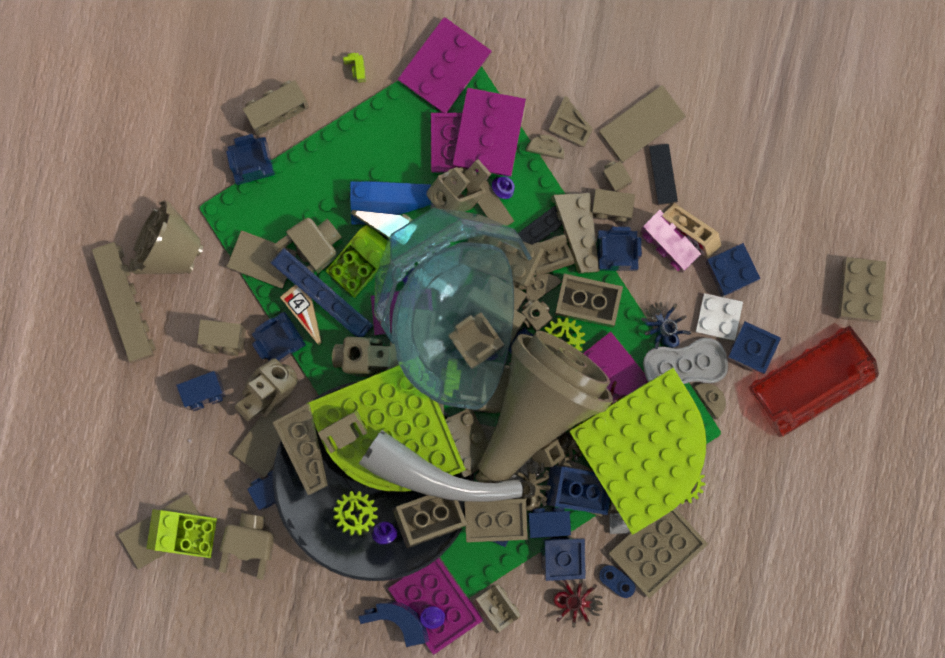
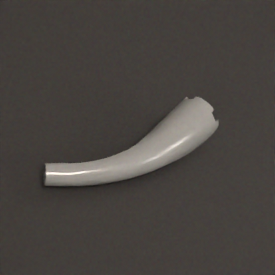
M383 430L380 431L359 462L361 466L391 483L439 498L468 502H489L520 498L522 496V485L518 479L500 481L499 483H480L452 476L427 462Z

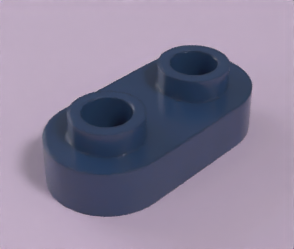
M609 565L600 570L599 578L601 582L618 596L629 598L634 594L636 589L634 582L616 567ZM607 572L613 573L612 579L606 578ZM624 584H627L629 586V590L627 592H624L622 590V586Z

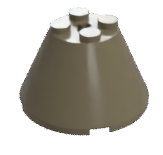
M162 200L159 202L161 207L158 210L153 209L147 218L133 249L136 251L135 259H130L129 265L130 272L133 274H190L194 268L193 262L196 256H199L203 250V245L200 244V238L169 201Z

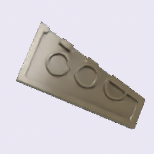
M590 193L551 196L552 202L555 203L558 211L556 212L558 219L561 220L565 230L563 233L570 244V251L578 274L599 272Z
M306 404L275 420L273 424L307 494L311 495L328 486L311 407L310 404Z

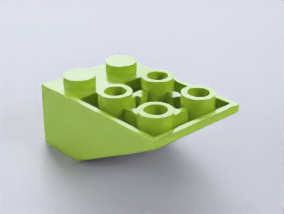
M366 225L357 232L326 272L355 298L384 268L398 250L375 229Z
M152 509L146 549L211 558L217 518Z

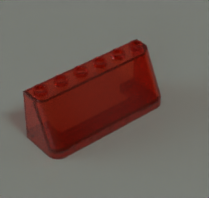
M849 325L846 328L839 329L833 336L821 340L815 347L806 349L797 358L788 360L782 367L770 371L764 378L755 380L748 388L776 435L783 437L874 382L878 378L879 372L876 359Z

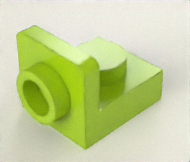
M349 53L347 57H343L344 65L355 64V66H352L353 78L357 77L358 83L366 82L363 55Z

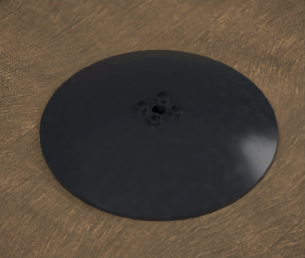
M351 382L337 386L317 396L312 401L323 396H326L328 394H331L340 389H343L345 387H348L357 382ZM444 411V418L447 419L449 415ZM315 426L328 486L308 495L282 441H280L273 468V492L278 514L295 544L310 559L323 568L340 576L355 580H395L416 573L432 564L446 552L459 536L462 528L406 548L393 509L402 504L427 496L426 494L413 490L384 491L370 488L354 480L332 460ZM459 473L453 475L455 477L461 478ZM474 473L462 479L474 482ZM351 491L354 493V496H356L358 491H361V497L368 494L367 500H374L371 506L377 508V511L373 512V514L378 517L372 520L375 525L373 527L368 526L369 531L367 533L362 530L360 536L357 535L356 531H354L352 536H350L349 530L343 533L342 529L344 527L336 526L339 520H333V517L337 515L333 509L339 507L336 504L337 500L343 502L341 496L345 494L349 497V492ZM358 501V504L366 507L362 502ZM458 501L465 518L466 501ZM348 502L343 506L342 512L348 510ZM355 509L351 512V515H355L356 518L360 514ZM368 515L362 518V525L366 523ZM344 520L348 525L353 526L351 522ZM381 522L391 523L397 530L396 538L387 544L375 542L372 532L377 524Z

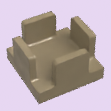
M482 312L475 317L471 315L455 326L456 330L448 335L471 369L505 346Z
M357 410L318 432L330 453H333L336 449L329 436H332L339 449L359 437L353 422H356L362 435L368 433Z

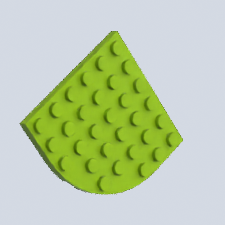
M420 357L307 403L310 404L313 421L318 432L354 411H358L368 431L367 434L362 435L356 422H353L359 437L350 444L339 449L332 436H329L336 451L330 453L325 442L322 439L321 441L332 460L348 476L366 486L384 491H411L373 474L359 464L381 430L401 442L427 462L452 476L466 470Z
M674 367L611 404L605 412L593 415L569 430L632 535L668 514L683 502L697 483L704 465L706 434L703 420L694 400Z

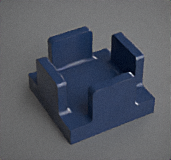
M253 134L235 138V145L227 147L228 151L226 153L229 167L234 175L236 185L275 175L266 137L255 139Z
M611 227L609 230L597 231L599 271L639 270L638 260L642 257L641 237H637V231H631V227Z
M282 312L275 318L268 319L255 328V332L252 333L256 340L252 345L262 360L268 359L270 361L271 359H277L281 363L306 346L286 312Z
M744 321L730 349L728 358L750 371L765 374L781 337Z
M560 536L544 540V548H541V567L544 569V579L546 581L586 579L584 538Z

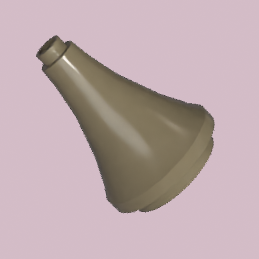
M537 331L534 336L518 335L511 346L512 360L509 381L499 419L489 444L478 463L480 470L475 476L477 481L480 483H499L500 481L509 480L541 448L576 424L593 415L605 412L613 401V397L607 389L610 380L605 372L582 352L554 335L543 331Z

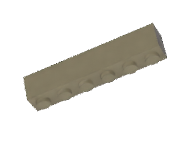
M112 242L92 249L129 362L135 363L155 356L153 352L156 350L153 339L149 340L147 334L150 331L146 320L143 321L141 313H143L140 301L136 302L134 295L137 294L134 283L130 284L128 278L131 275L127 264L124 265L122 257H125L122 247Z

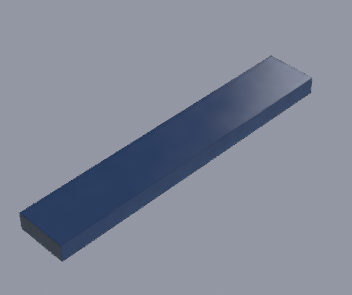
M284 247L271 260L270 263L356 337H363L373 326Z

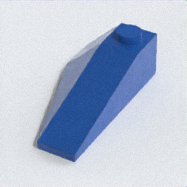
M351 182V212L356 210L400 215L429 206L431 201L427 197L426 192L431 185ZM351 214L352 225H367Z

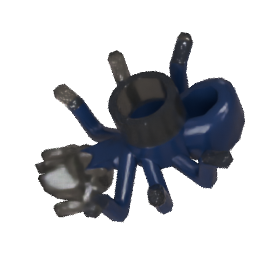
M662 302L659 305L655 303V307L651 304L649 312L647 308L644 309L647 317L657 320V322H649L648 319L641 318L647 326H658L644 333L646 336L658 333L654 341L655 349L659 347L660 338L662 346L675 348L680 342L678 335H691V331H677V323L686 319V315L674 321L668 319L676 309V303L666 313L665 318H663L664 308Z

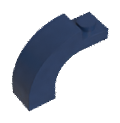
M380 601L376 604L377 611L375 607L363 610L364 613L358 616L360 624L377 620H390L396 623L403 632L406 647L424 644L429 641L427 629L422 625L420 616L403 603Z

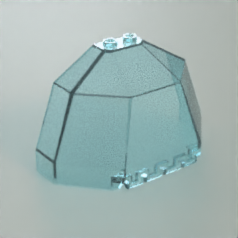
M434 207L391 233L375 276L374 315L392 344L396 343L390 333V305L397 284L403 280L407 271L415 267L414 263L418 262L420 264L433 256L432 252L438 253L450 246V242L455 243L459 240L482 235L490 236L521 250L526 258L531 260L532 257L515 229L479 214Z

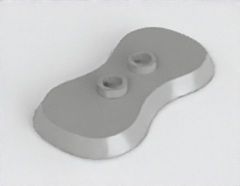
M701 338L684 348H653L644 357V372L649 382L674 367L683 384L695 381L716 383L726 376L728 360L724 348L718 341L711 338Z

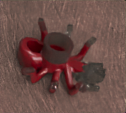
M579 579L577 594L573 593L566 580H562L570 594L562 591L554 595V604L558 608H567L556 618V621L559 622L572 610L574 611L572 627L575 628L577 612L580 609L587 626H591L584 608L587 607L592 615L600 616L599 613H595L593 610L601 611L602 608L597 607V605H603V603L594 599H602L603 597L595 595L588 601L585 598L597 585L594 584L580 598L583 579Z

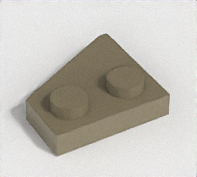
M565 96L549 128V132L584 148L593 128L585 121L578 109L573 106L570 99Z

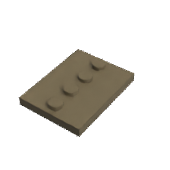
M675 508L633 535L630 533L608 554L642 592L650 598L702 551L708 543Z

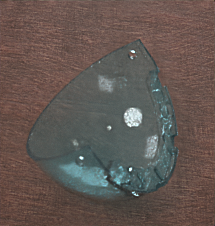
M463 242L448 248H442L430 254L407 277L408 281L403 289L400 290L393 311L392 342L395 343L396 357L403 373L417 390L430 397L433 401L443 405L478 410L485 406L494 394L506 364L513 327L514 286L511 267L502 249L490 244ZM482 312L505 346L471 369L448 335L456 330L455 326L471 315L475 317Z

